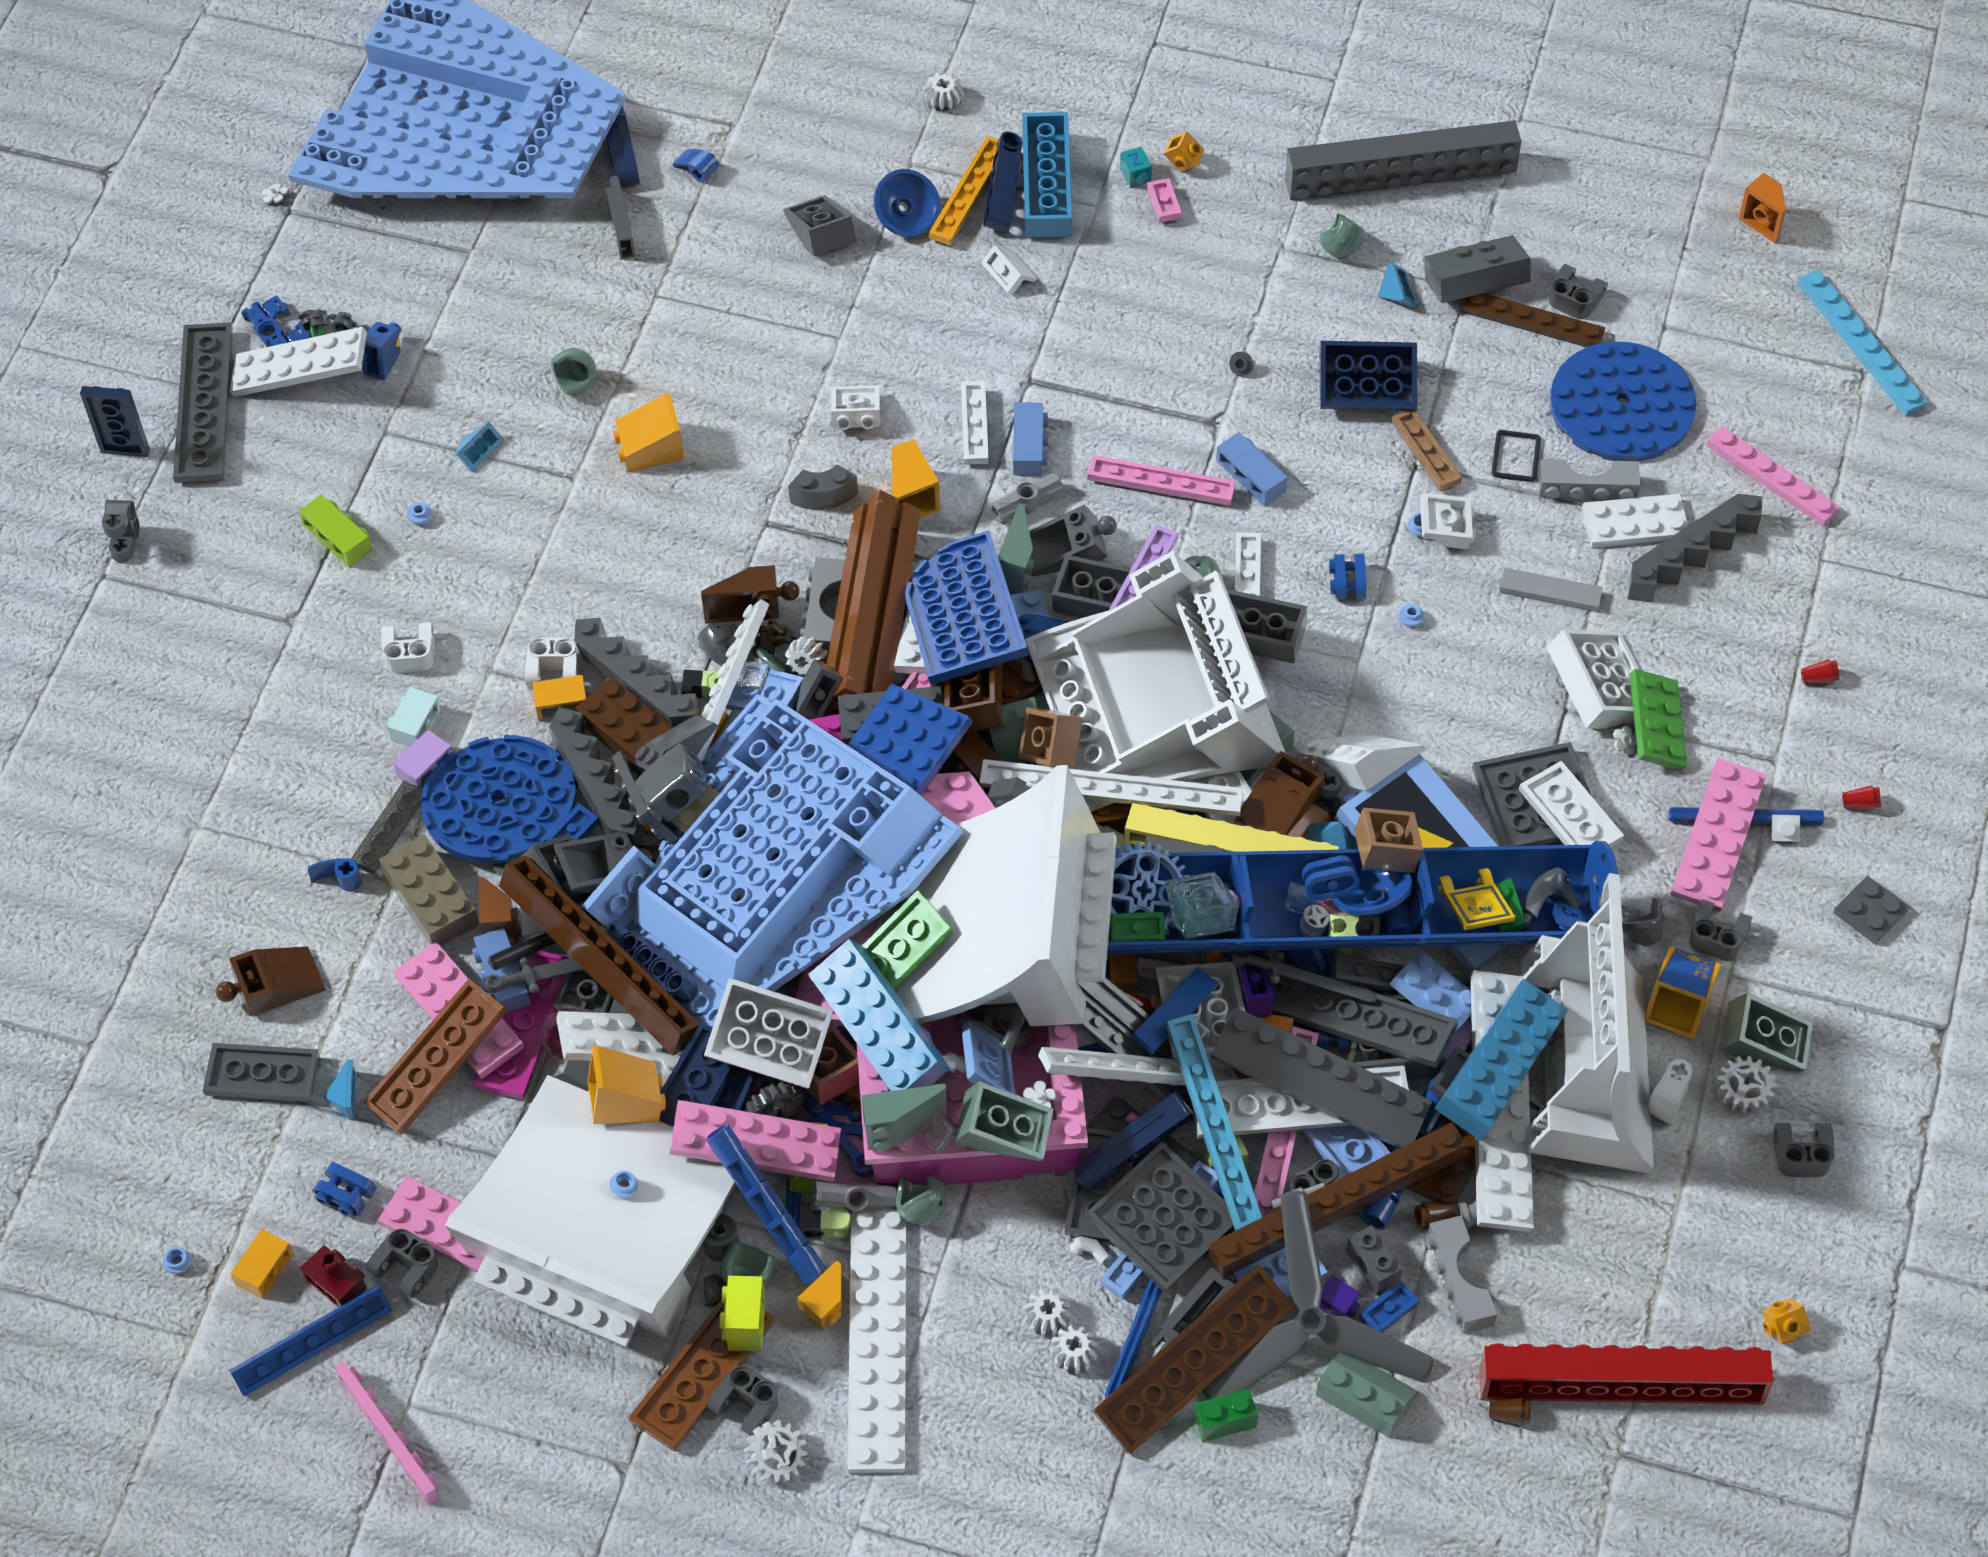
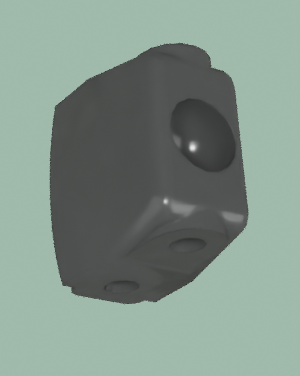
M680 743L657 759L641 774L635 783L651 815L658 821L663 819L666 822H670L705 792L706 771L700 759L687 746Z

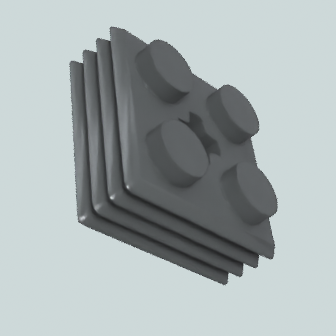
M583 969L566 974L554 1006L557 1014L559 1011L609 1013L614 998ZM590 991L593 992L590 996H584V994L588 995Z

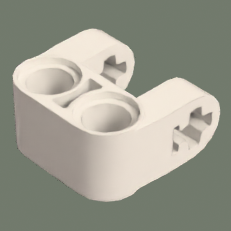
M432 622L419 623V639L397 641L395 626L381 627L382 651L387 669L390 672L396 674L427 671L433 666L435 640Z
M536 638L529 643L526 657V686H533L532 682L541 681V670H563V678L579 675L575 642L570 638Z
M1675 1059L1669 1064L1661 1081L1656 1085L1647 1108L1652 1116L1670 1125L1673 1124L1686 1097L1688 1084L1693 1072L1692 1066L1686 1060ZM1681 1068L1684 1070V1075H1675V1072Z

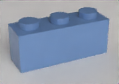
M1014 402L1013 475H1042V466H1047V451H1043V446H1048V432H1043V427H1048V412H1043V403Z
M1238 432L1217 446L1216 462L1263 506H1266L1286 492L1287 475L1284 470L1276 467L1268 455L1261 453L1249 438H1245Z
M504 927L474 937L476 948L472 949L476 964L482 963L484 968L480 970L484 986L486 978L491 974L501 977L520 972L517 962L498 970H493L488 964L489 956L511 947ZM523 982L501 987L497 993L487 992L508 1010L507 1013L531 1005L527 988Z

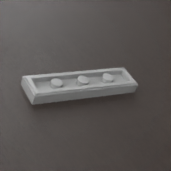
M1504 568L1499 592L1598 612L1603 587Z

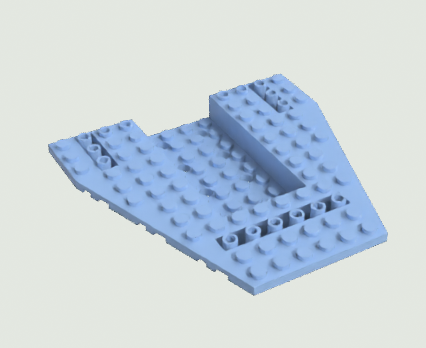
M390 0L364 43L369 63L341 111L325 110L290 170L288 177L291 182L351 198H362V195H373V198H383V195H398V198H436V195L456 198V195H471V198H507L511 200L519 196L520 198H530V195H545V198H574L624 104L626 95L622 90L470 0ZM379 85H385L384 87H381L380 89H377V88H376V87L379 86ZM420 96H427L421 100L417 99ZM461 107H469L463 111L458 110ZM503 118H511L506 120L505 122L500 121Z
M757 694L707 751L703 759L705 762L706 783L720 794L685 834L673 825L678 839L671 845L667 841H662L658 849L660 854L655 862L657 867L638 887L634 918L626 929L637 933L696 983L698 991L692 1001L682 1003L674 996L672 997L699 1023L702 1022L713 1027L729 978L774 992L912 894L963 834V830L941 815L938 810L914 789L779 700L774 699L769 702ZM849 773L845 779L840 780L842 774ZM781 790L778 796L772 798L775 791ZM815 812L814 816L811 819L805 821V818L809 813ZM775 853H780L776 860L770 861ZM745 893L744 898L736 902V898L740 894Z

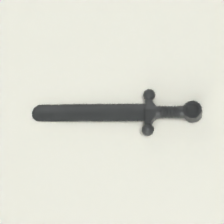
M1234 951L1232 956L1233 963L1238 966L1248 964L1269 971L1271 974L1269 981L1272 984H1277L1280 981L1278 976L1280 974L1364 1001L1375 1002L1377 1000V995L1371 990L1281 963L1285 958L1284 953L1281 951L1274 954L1273 960L1257 957L1250 954L1249 951Z
M522 957L518 961L519 966L522 967L521 972L501 977L491 974L486 978L485 989L489 993H497L501 987L523 982L529 985V991L535 994L539 991V985L535 981L583 970V968L573 958L530 968L528 965L529 960L526 957Z

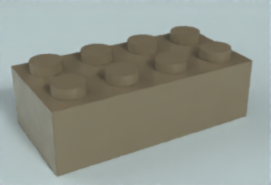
M425 834L379 859L383 875L430 945L436 941L442 946L479 926L475 908Z

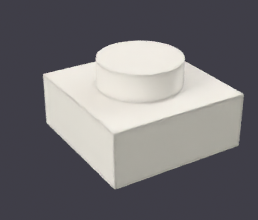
M1772 815V841H1799L1800 815Z

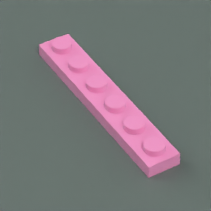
M1724 426L1707 440V447L1821 526H1824L1838 513L1840 506Z
M1096 455L1092 456L1087 474V480L1228 506H1231L1236 487V481Z
M344 1361L335 1366L334 1368L342 1384L427 1503L431 1505L439 1499L436 1489L439 1487L437 1481L430 1472L425 1475L420 1468L424 1464L415 1451L410 1453L405 1447L408 1444L406 1438L400 1430L395 1432L390 1424L393 1421L385 1409L380 1411L375 1403L378 1400L369 1387L364 1390L360 1384L363 1379L356 1368L352 1367L349 1369Z

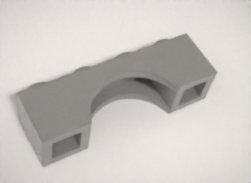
M1540 459L1538 470L1539 497L1551 499L1590 498L1599 500L1637 498L1640 489L1639 461H1614L1611 468L1605 473L1597 476H1586L1572 470L1566 460Z
M815 557L814 567L809 569V582H812L811 587L806 589V602H809L808 608L803 610V623H806L805 628H801L800 637L804 635L808 639L815 637L816 643L823 642L821 648L829 652L834 620L823 613L822 607L829 599L839 595L845 559Z
M1462 1215L1430 1223L1425 1240L1429 1251L1433 1250L1436 1273L1443 1277L1446 1300H1451L1453 1305L1451 1313L1455 1325H1460L1462 1334L1495 1326L1497 1312L1489 1290L1472 1286L1466 1282L1457 1268V1261L1468 1252L1470 1237Z

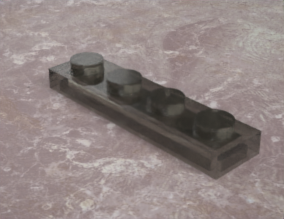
M403 780L351 857L357 863L358 868L373 875L380 866L379 859L389 853L422 804L421 794L423 788Z

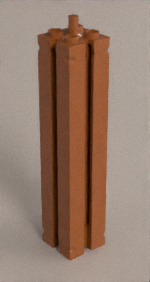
M882 490L877 491L869 498L868 504L863 503L853 513L854 522L851 524L826 663L836 668L843 677L840 686L826 709V712L830 715L839 714L838 696L887 691L893 681L894 664L906 604L905 590L911 575L921 509L906 502L900 505L896 503V497Z

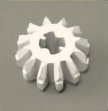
M945 72L943 75L936 73L934 78L929 77L924 87V93L927 103L931 104L933 109L940 107L942 111L946 107L951 110L953 105H959L960 99L963 96V89L960 79H956L954 74L947 76Z
M805 635L794 640L785 654L788 658L786 665L792 666L791 673L798 672L800 677H804L814 659L826 664L828 651L821 648L823 642L816 643L815 637L808 639Z
M1052 1288L1049 1294H1045L1040 1289L1039 1297L1031 1294L1029 1297L1030 1303L1025 1304L1024 1311L1027 1313L1025 1315V1322L1031 1324L1032 1332L1041 1329V1335L1044 1337L1047 1331H1051V1334L1055 1337L1057 1335V1328L1065 1331L1067 1327L1066 1322L1071 1321V1313L1068 1312L1071 1310V1304L1064 1302L1065 1295L1063 1293L1055 1296V1290Z
M1070 1324L1068 1332L1060 1329L1058 1337H1053L1051 1340L1053 1347L1050 1349V1354L1052 1357H1056L1054 1360L1056 1367L1064 1364L1065 1373L1070 1368H1074L1075 1373L1078 1374L1080 1366L1088 1370L1090 1368V1361H1096L1097 1359L1095 1351L1098 1350V1343L1093 1341L1094 1335L1092 1332L1084 1334L1085 1328L1083 1326L1078 1331H1074V1327Z

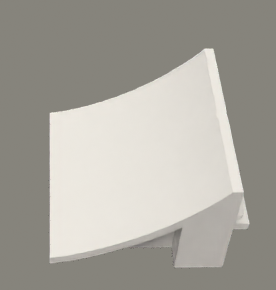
M1174 551L1129 575L1137 595L1136 597L1110 611L1068 622L1025 639L1050 710L1082 717L1075 770L1185 782L1217 774L1267 768L1280 751L1285 753L1266 704L1270 699L1221 575L1214 571L1202 577ZM1084 799L1090 812L1114 803Z
M1068 765L1056 766L1039 783L1015 799L985 814L956 824L963 830V834L913 893L907 897L908 900L917 890L922 892L954 929L897 987V995L918 1024L955 1015L979 1005L1018 1003L1030 1026L1084 1023L1086 998L1078 983L1105 982L1117 837L1114 832H1100Z
M1609 873L1603 886L1601 907L1588 923L1577 921L1561 939L1542 935L1521 959V976L1534 986L1551 989L1547 995L1568 1009L1542 1049L1544 1104L1547 1107L1527 1127L1528 1152L1649 1174L1654 1170L1651 1114L1647 1110L1650 1093L1647 1071L1648 1058L1643 977L1634 969L1624 954L1620 875Z
M547 1075L536 1097L502 1151L469 1195L449 1216L445 1226L469 1255L483 1260L474 1278L476 1284L627 1348L638 1323H640L643 1329L669 1339L691 1290L683 1272L709 1233L736 1183L722 1163L670 1154L673 1127L659 1121L593 1124L589 1092ZM629 1171L636 1177L638 1189L631 1197L620 1198L611 1192L610 1180L617 1172ZM625 1184L620 1185L621 1187H628Z

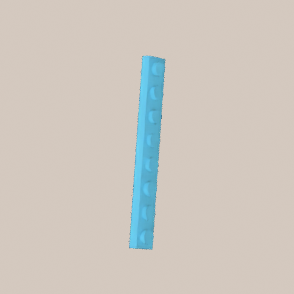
M1818 269L1799 277L1797 284L1903 414L1908 416L1925 408L1928 401Z
M1190 1014L1167 1021L1166 1027L1236 1231L1262 1218L1194 1016Z

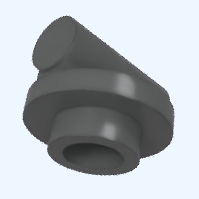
M1244 351L1234 353L1229 360L1230 369L1237 375H1246L1254 369L1256 363L1251 355Z
M717 1274L704 1278L707 1306H715L717 1302H720L722 1299V1287L727 1286L722 1277Z

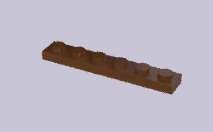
M1485 293L1466 297L1461 309L1462 313L1583 347L1600 344L1606 327Z

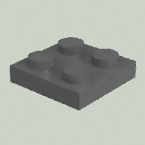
M1867 875L1835 907L1833 913L1873 944H1876L1908 912L1909 906Z

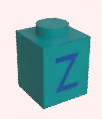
M1142 146L1120 153V170L1130 188L1151 182L1152 165Z

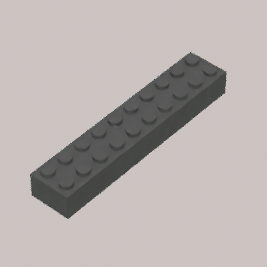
M1516 120L1287 148L1285 182L1290 200L1509 174L1517 172L1522 141Z
M1065 555L1051 594L1053 611L1082 618L1108 611L1131 568ZM1226 589L1251 654L1294 664L1307 626V606Z

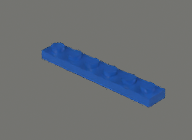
M377 1285L230 1369L229 1372L241 1394L246 1396L393 1310L381 1287Z

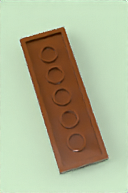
M468 979L363 1103L398 1133L403 1135L508 1010L471 979Z
M722 1299L628 1417L630 1423L674 1452L708 1410L707 1403L715 1389L733 1368L742 1366L753 1352L728 1351L727 1341H722V1329H720V1313L724 1312ZM766 1311L763 1338L776 1322L775 1317Z

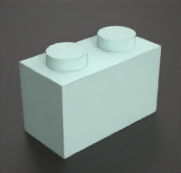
M410 687L406 695L401 697L395 715H391L388 720L387 729L389 730L391 741L411 747L417 737L430 730L441 711L438 696Z

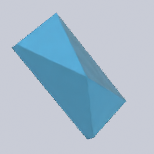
M1391 262L1387 267L1377 297L1417 308L1419 304L1407 270Z
M486 422L462 438L455 453L471 472L504 439L490 422Z
M1342 822L1311 823L1305 836L1306 840L1320 843L1326 842L1339 846V849L1358 848L1356 839Z
M352 1059L346 1060L323 1097L349 1120H355L356 1069Z

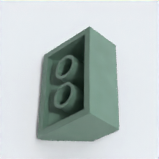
M1340 1352L1330 1362L1318 1381L1316 1396L1390 1438L1418 1391L1366 1361Z

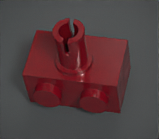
M323 1245L300 1269L308 1283L336 1307H340L367 1290L364 1282L365 1275L357 1266L353 1265L350 1267L345 1263V1257L338 1250L333 1249L331 1251Z

